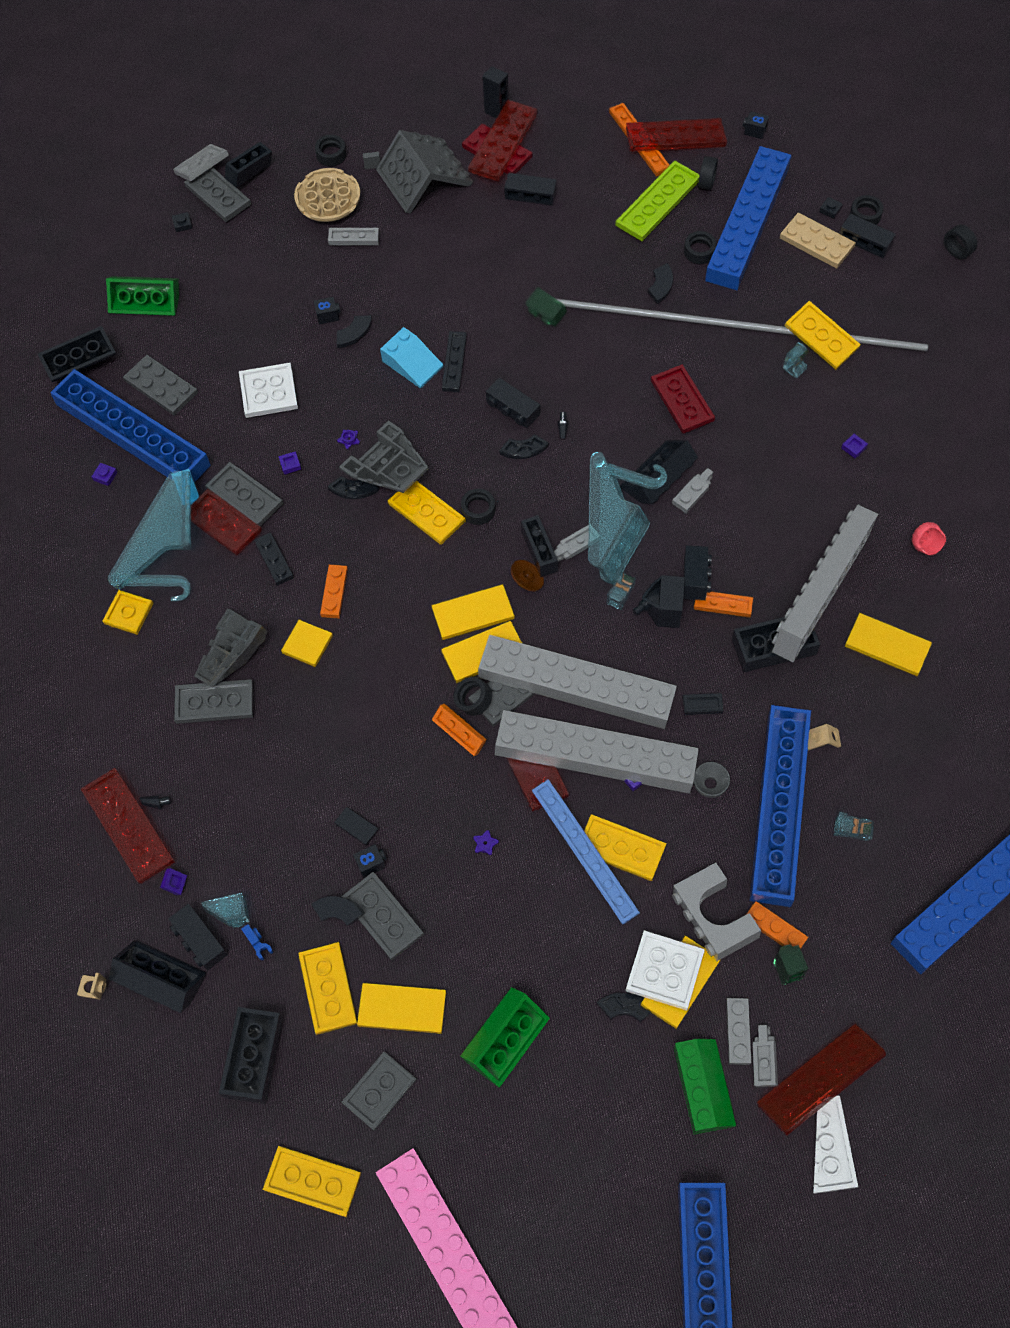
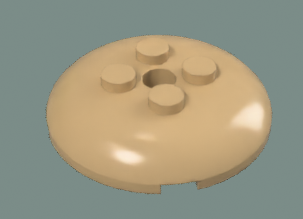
M323 168L307 174L306 178L301 183L299 182L295 189L294 198L298 209L306 217L319 222L337 221L348 216L356 208L360 199V187L357 180L352 175L349 176L343 170L336 168Z

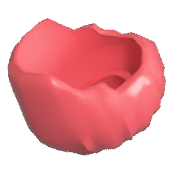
M926 522L919 525L911 538L913 547L918 552L930 556L941 551L946 543L945 534L934 522Z

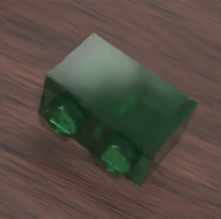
M539 287L535 289L525 303L528 307L527 311L534 317L538 315L541 318L540 320L548 326L551 324L556 327L567 312L563 303Z
M789 944L781 947L773 961L783 986L802 980L808 970L799 945L792 947Z

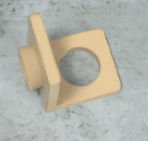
M824 724L809 730L808 750L826 744H831L837 748L841 747L837 728Z
M97 972L95 977L83 975L77 995L101 1000L102 993L106 989V979ZM93 981L90 993L85 992V984Z

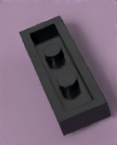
M271 532L255 539L254 542L276 585L278 586L294 579Z

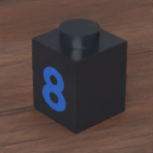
M750 111L748 118L745 117L743 127H745L744 135L763 139L768 126L769 116Z
M334 297L314 301L319 325L339 321L338 313H341L339 303H335Z
M376 845L353 854L363 878L372 872L376 873L385 868L384 861L387 859L383 850H378Z

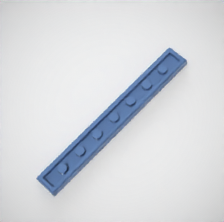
M549 779L532 790L533 794L622 925L639 915L640 912Z

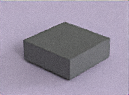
M379 152L363 153L365 169L377 168L380 163Z

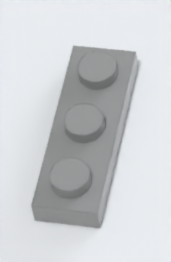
M329 228V245H378L379 228Z
M727 998L729 1064L750 1065L751 1047L748 999Z

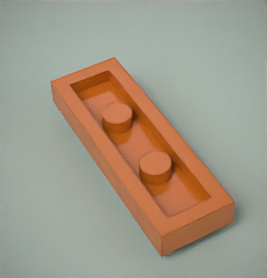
M329 565L320 612L321 617L340 619L348 572L347 566Z
M710 592L706 595V601L695 600L694 610L751 617L753 597Z
M445 704L439 706L432 718L433 722L473 756L479 754L487 740Z
M755 901L747 913L751 914L761 932L794 955L798 954L808 939V936L757 901Z

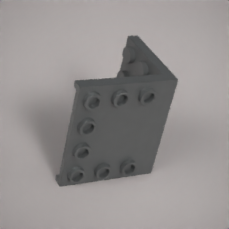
M399 130L376 168L406 213L412 212L432 179L468 187L473 183L469 173L461 166V162L453 155L454 152L448 148L444 139L431 137L430 135H421L417 132L412 133Z

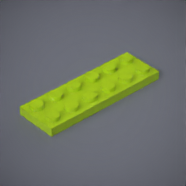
M674 160L616 220L615 226L643 241L696 186L700 175Z

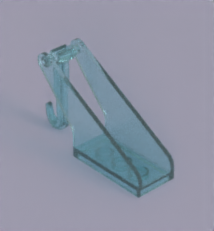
M595 452L590 458L588 560L591 565L599 569L600 577L603 581L616 585L650 525L649 520L639 505L625 501L618 479L648 489H657L666 482L667 473L663 467L655 464L653 466L654 470L660 472L661 475L659 478H652L609 464L603 453Z
M174 471L165 480L108 575V581L114 588L122 589L125 586L182 587L184 593L171 597V601H182L190 594V583L183 576L139 575L168 550H191V475L189 471Z

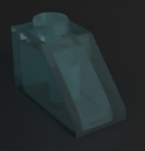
M242 893L201 902L202 907L207 913L228 926L241 927L244 923L249 922L246 898Z

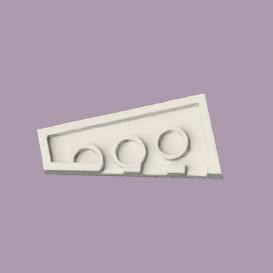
M840 1096L818 1099L814 1194L858 1188Z

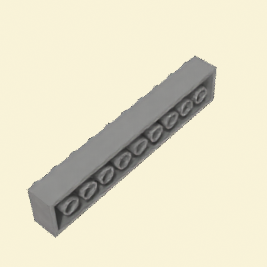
M857 505L854 511L850 510L846 517L847 522L843 521L838 531L840 534H835L831 542L833 545H828L824 553L825 558H820L816 566L817 570H813L808 579L810 582H805L800 592L802 594L800 596L797 595L793 602L794 607L788 609L785 615L786 620L780 622L776 630L779 633L775 635L772 641L775 644L773 653L791 662L795 661L868 540L877 519V513L860 505Z
M493 635L488 637L478 668V678L502 683L517 689H526L535 694L662 729L666 727L677 687L676 685Z
M503 710L495 745V755L623 781L626 779L632 780L634 783L638 781L644 785L690 794L699 748Z

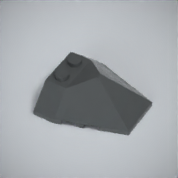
M387 421L376 432L379 441L359 460L351 455L339 466V469L354 479L404 493L428 470V466L418 452L415 451L402 429Z
M230 609L226 610L217 624L216 630L218 632L215 639H211L208 644L211 646L208 655H203L194 675L211 687L245 665L259 645L264 642L268 633L258 623L252 620L248 621Z

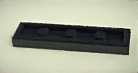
M449 331L442 391L460 392L466 332Z

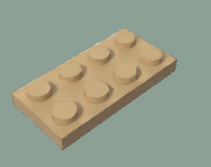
M800 213L796 214L780 234V239L836 269L853 250L856 243Z

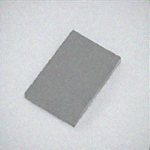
M209 144L173 170L176 175L192 181L229 154L227 150Z

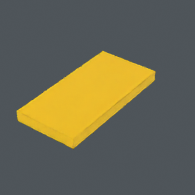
M810 301L785 323L786 328L835 370L861 345Z
M418 481L404 493L397 491L388 500V504L440 545L466 522L464 516Z
M503 584L431 605L442 640L514 619Z
M859 613L845 647L918 676L932 642Z
M511 621L441 649L456 683L461 682L465 678L478 675V668L489 635L522 643Z
M591 814L584 832L605 863L652 881L666 843Z
M685 936L681 941L683 943L705 949L704 947L694 942L687 936ZM706 949L704 950L688 1010L720 962V960L716 961L714 956L711 957ZM644 998L641 1003L642 1007L650 1010L651 1013L675 1029L678 1028L688 1010L686 1011L648 998Z
M339 942L299 952L315 1034L318 1035L357 1024Z
M363 983L357 1026L442 1034L446 990Z
M278 1146L263 1190L347 1218L361 1172Z

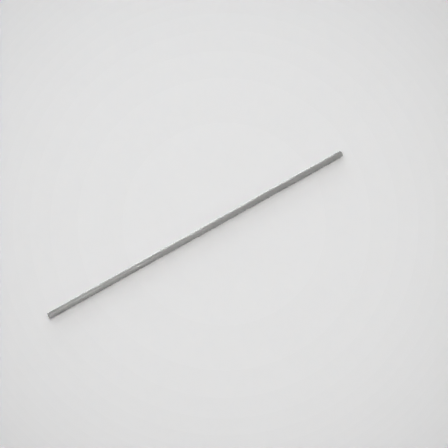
M549 298V305L795 335L783 326ZM850 335L856 341L863 344L927 351L928 344Z

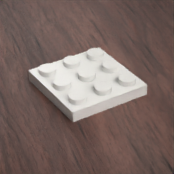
M291 363L239 371L246 418L298 409Z
M644 931L627 983L626 992L687 1011L705 949Z

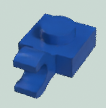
M248 924L241 928L260 960H264L261 955L263 950L266 949L270 954L273 953L270 945L259 941L262 936L256 928L251 929Z

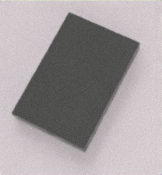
M383 1052L341 1103L375 1131L417 1079L386 1052Z

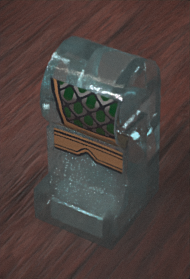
M796 343L794 348L787 352L783 369L795 378H798L807 369L804 358L808 354V350L803 344Z
M622 572L617 582H615L607 594V604L622 610L635 585L636 578Z
M839 812L835 818L833 835L859 840H871L874 822L869 819H859L858 817L848 816L847 813Z

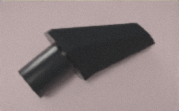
M560 412L559 421H557L560 438H566L569 424L567 412Z
M159 795L140 797L142 805L161 809L163 805L171 804L169 796L160 798Z

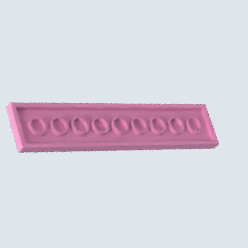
M414 1148L375 1172L462 1327L517 1328Z

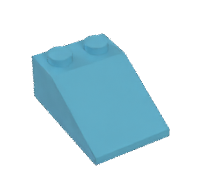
M404 327L380 348L382 362L420 389L444 367L442 362L426 345Z

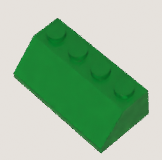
M117 276L106 278L108 313L176 315L179 300V279Z
M511 987L460 1057L478 1073L500 1088L550 1018L525 993Z
M693 1039L675 1043L674 1053L693 1135L736 1127L716 1039Z

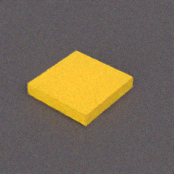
M118 590L103 619V623L138 635L154 603L152 600Z
M298 620L281 652L316 667L333 634Z

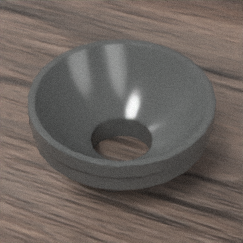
M706 762L696 769L693 783L695 789L701 795L708 798H716L724 794L728 789L730 776L726 768L721 764ZM707 779H713L716 782V787L712 789L707 788L704 782Z

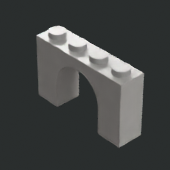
M714 863L675 884L672 897L675 903L681 905L684 909L683 914L688 922L691 921L695 926L694 932L699 939H703L705 942L707 953L711 957L714 956L716 961H719L760 938L761 929L750 913L727 925H715L703 917L700 911L701 903L707 897L724 889L727 884V878L717 863Z

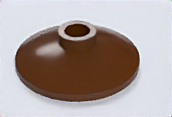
M517 560L512 564L511 575L519 586L528 591H538L542 588L544 579L540 577L535 565L526 560Z

